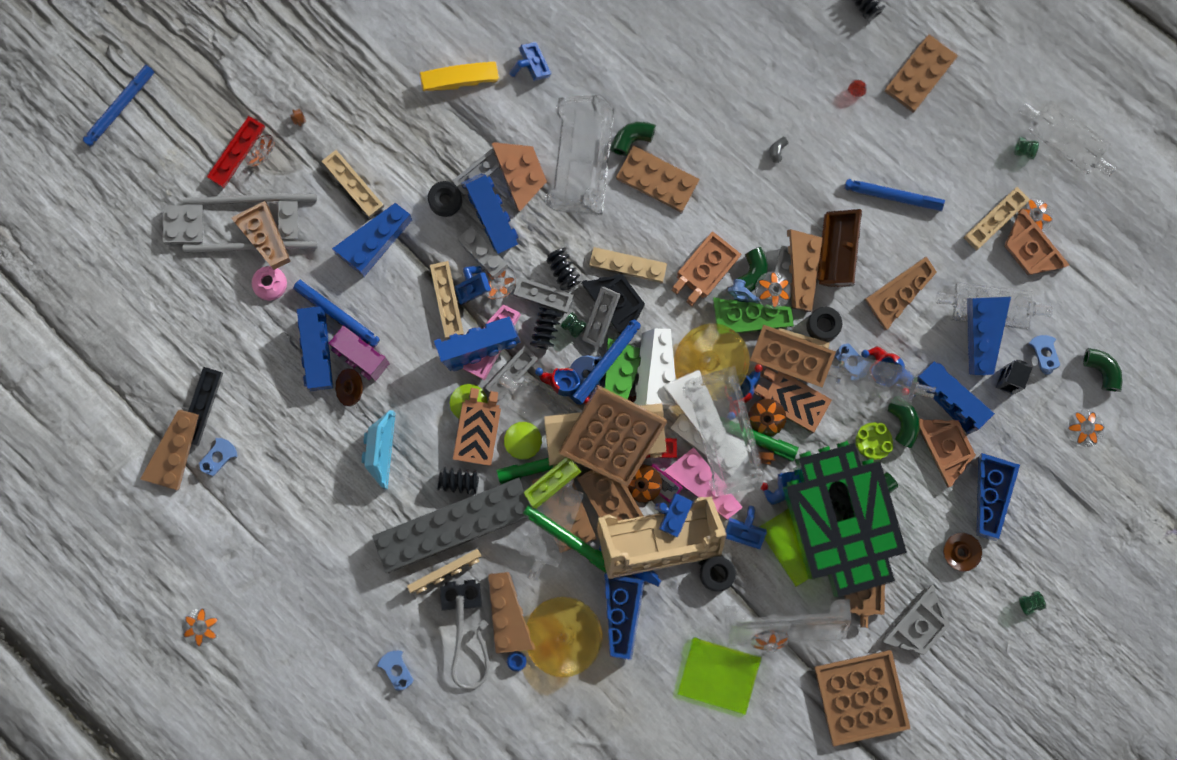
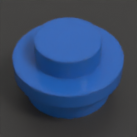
M512 652L507 658V665L512 671H521L526 666L527 659L522 652Z

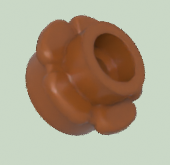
M293 109V114L290 116L294 125L302 126V124L306 123L301 109Z
M758 452V458L756 457V459L760 460V464H771V461H775L774 453Z

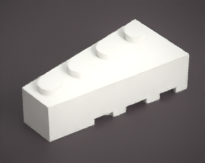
M655 328L642 333L639 355L641 363L637 372L639 380L635 389L637 398L634 403L639 406L662 403L663 409L675 406L677 404L672 396L663 387V385L676 380L671 329Z

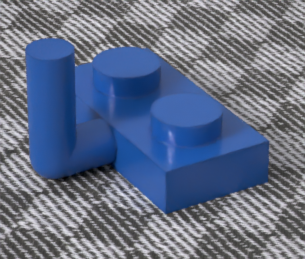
M537 42L521 45L519 51L524 60L517 61L509 71V75L515 77L521 68L527 67L533 81L549 78L551 72Z
M481 266L463 268L466 281L454 286L460 304H466L491 291L486 274L481 273Z
M674 493L668 507L666 503H657L655 510L665 514L659 530L678 537L693 501Z
M754 506L748 507L745 523L729 518L725 533L726 539L761 549L767 530L752 525L755 518Z

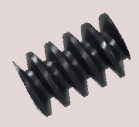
M882 0L855 1L859 11L864 12V18H868L867 21L876 18L886 7L885 5L878 6Z
M566 247L553 251L547 256L546 260L547 264H551L550 270L554 271L553 276L558 277L556 281L557 284H561L560 290L562 291L571 289L581 283V281H577L580 274H573L577 268H570L574 262L567 261L570 254H563L567 250Z
M539 307L542 312L537 314L540 319L536 320L535 323L538 326L534 327V332L537 334H532V339L535 341H531L530 345L538 349L548 350V347H554L550 340H556L552 333L558 332L554 325H560L555 319L561 318L562 315L554 310Z
M443 467L439 473L437 490L439 491L441 486H443L445 492L448 491L449 487L451 492H455L458 487L459 493H463L466 488L467 494H470L472 489H474L476 495L479 483L477 471L474 470L473 474L470 475L469 469H467L462 474L461 468H459L457 473H454V469L451 467L449 473H447L446 467Z

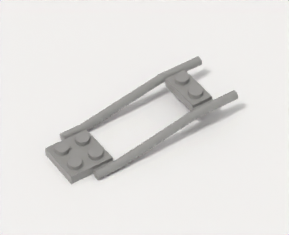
M317 194L183 197V205H163V243L183 244V252L257 250L252 243L203 245V205L279 201L278 231L285 248L317 249V241H298V201L317 202Z

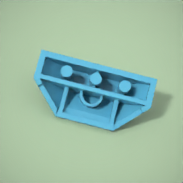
M389 410L368 428V433L364 434L366 452L362 453L364 467L377 483L387 490L396 415L393 410Z

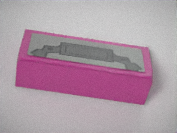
M652 464L651 467L659 472L662 479V489L659 495L670 503L674 493L679 494L683 487L656 465Z

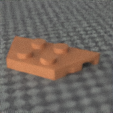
M494 142L491 146L519 212L543 187L547 180L532 146Z
M1025 209L1019 211L1004 247L1025 273L1032 275L1068 267V262Z
M919 419L920 433L947 488L953 486L955 480L963 473L966 466L976 455L959 420Z

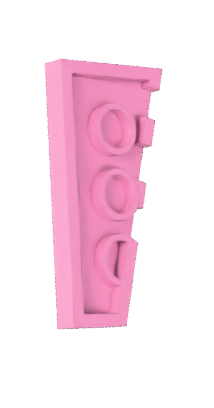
M502 305L487 323L510 317L515 326L521 314L506 305ZM501 351L495 356L481 358V361L478 363L464 365L462 370L485 381Z
M694 447L664 470V473L676 480L681 486H684L697 498L712 496L718 514L726 520L743 508Z

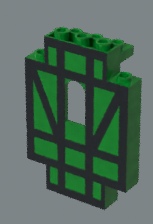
M848 441L836 444L837 448L830 450L829 446L820 448L817 454L812 455L811 451L799 454L800 458L795 459L797 467L793 468L795 475H799L801 482L799 483L798 479L787 482L788 486L782 487L808 579L813 580L828 575L833 595L838 598L895 582L888 558L907 553L881 462H874L873 459L862 461L861 466L855 443L849 444ZM840 481L845 484L854 511V518L837 522L829 495V487L833 482Z

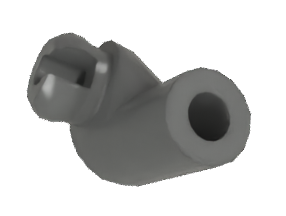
M784 136L770 146L769 156L774 163L782 161L781 149L789 144Z

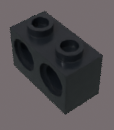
M1022 360L1012 361L1003 367L996 388L1012 395L1024 390L1033 367L1028 366V363Z
M464 580L462 585H456V581L444 582L445 586H440L441 609L443 611L456 609V599L450 602L446 598L449 590H454L457 596H464V609L482 607L481 584L476 583V580ZM470 588L476 591V597L472 600L466 597V591Z

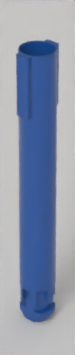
M144 65L86 133L87 136L83 137V142L88 146H93V142L101 137L155 72L149 66Z
M847 179L845 183L847 191L850 189L860 194L941 212L945 204L943 199L867 182Z
M301 279L294 284L293 289L315 306H320L326 314L342 326L348 328L360 337L361 340L367 344L370 343L372 347L378 345L380 342L378 336L375 337L373 332Z
M631 320L629 322L630 325L628 324L573 394L572 399L579 404L585 401L632 340L637 330L640 329L641 324L638 321Z

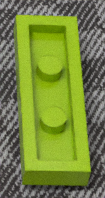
M566 457L523 493L532 507L537 509L581 473L573 460Z

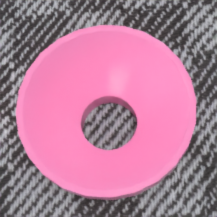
M271 266L260 268L252 278V289L263 300L271 301L278 299L283 295L287 287L284 273L278 268L273 270ZM265 276H271L273 281L271 285L264 286L262 279Z

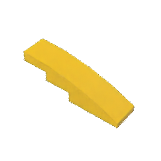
M496 62L462 64L419 73L423 91L456 90L460 86H477L482 82H497L499 80Z

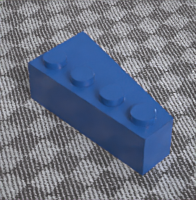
M480 173L461 182L463 189L467 188L469 192L468 199L473 207H476V215L481 224L485 226L484 231L494 251L499 254L518 245L516 240L519 238L514 228L511 229L508 223L511 221L506 211L503 212L500 206L503 203L499 194L495 195L492 189L495 186L491 177Z
M394 203L333 247L332 250L339 258L365 277L411 223V215L397 203Z
M1011 297L967 298L970 375H994Z
M320 306L297 309L298 328L300 331L299 342L303 353L301 362L302 367L305 368V375H303L304 386L310 391L334 389L326 314Z
M506 317L487 323L484 329L476 327L468 329L465 335H458L457 333L450 335V339L441 342V339L434 340L441 362L449 371H458L464 365L478 363L481 361V358L486 356L492 357L503 349L516 347L521 341L511 318Z
M934 361L914 379L953 420H959L967 434L979 430L995 414L960 384L957 379L952 377L940 363Z
M983 453L978 457L976 536L992 541H997L1000 538L1019 471V464Z
M604 574L610 656L632 660L645 581L622 576L608 579L607 574Z

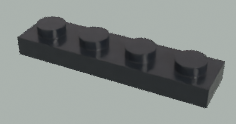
M206 367L202 369L188 412L199 415L191 443L196 446L200 444L223 376L222 372Z

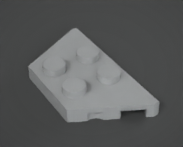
M933 585L927 588L882 640L883 643L925 655L948 629L950 623L943 612V606L938 600L935 592L936 589Z

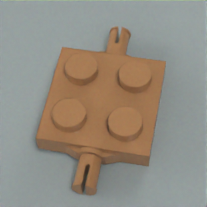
M885 584L844 596V613L860 615V627L868 628V616L874 614L885 615Z

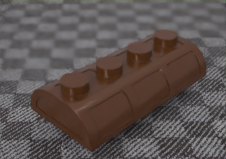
M861 209L829 211L824 214L817 277L819 285L826 287H852L855 285L862 217Z

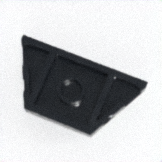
M623 274L581 282L595 303L601 287H606L621 294L611 319V324L619 334L622 333L628 324L630 325L629 322L631 320L637 321L645 306L643 300Z

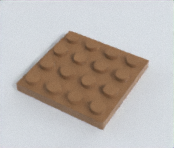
M597 385L559 449V454L628 487L667 424V420Z
M892 650L814 667L832 746L911 729Z

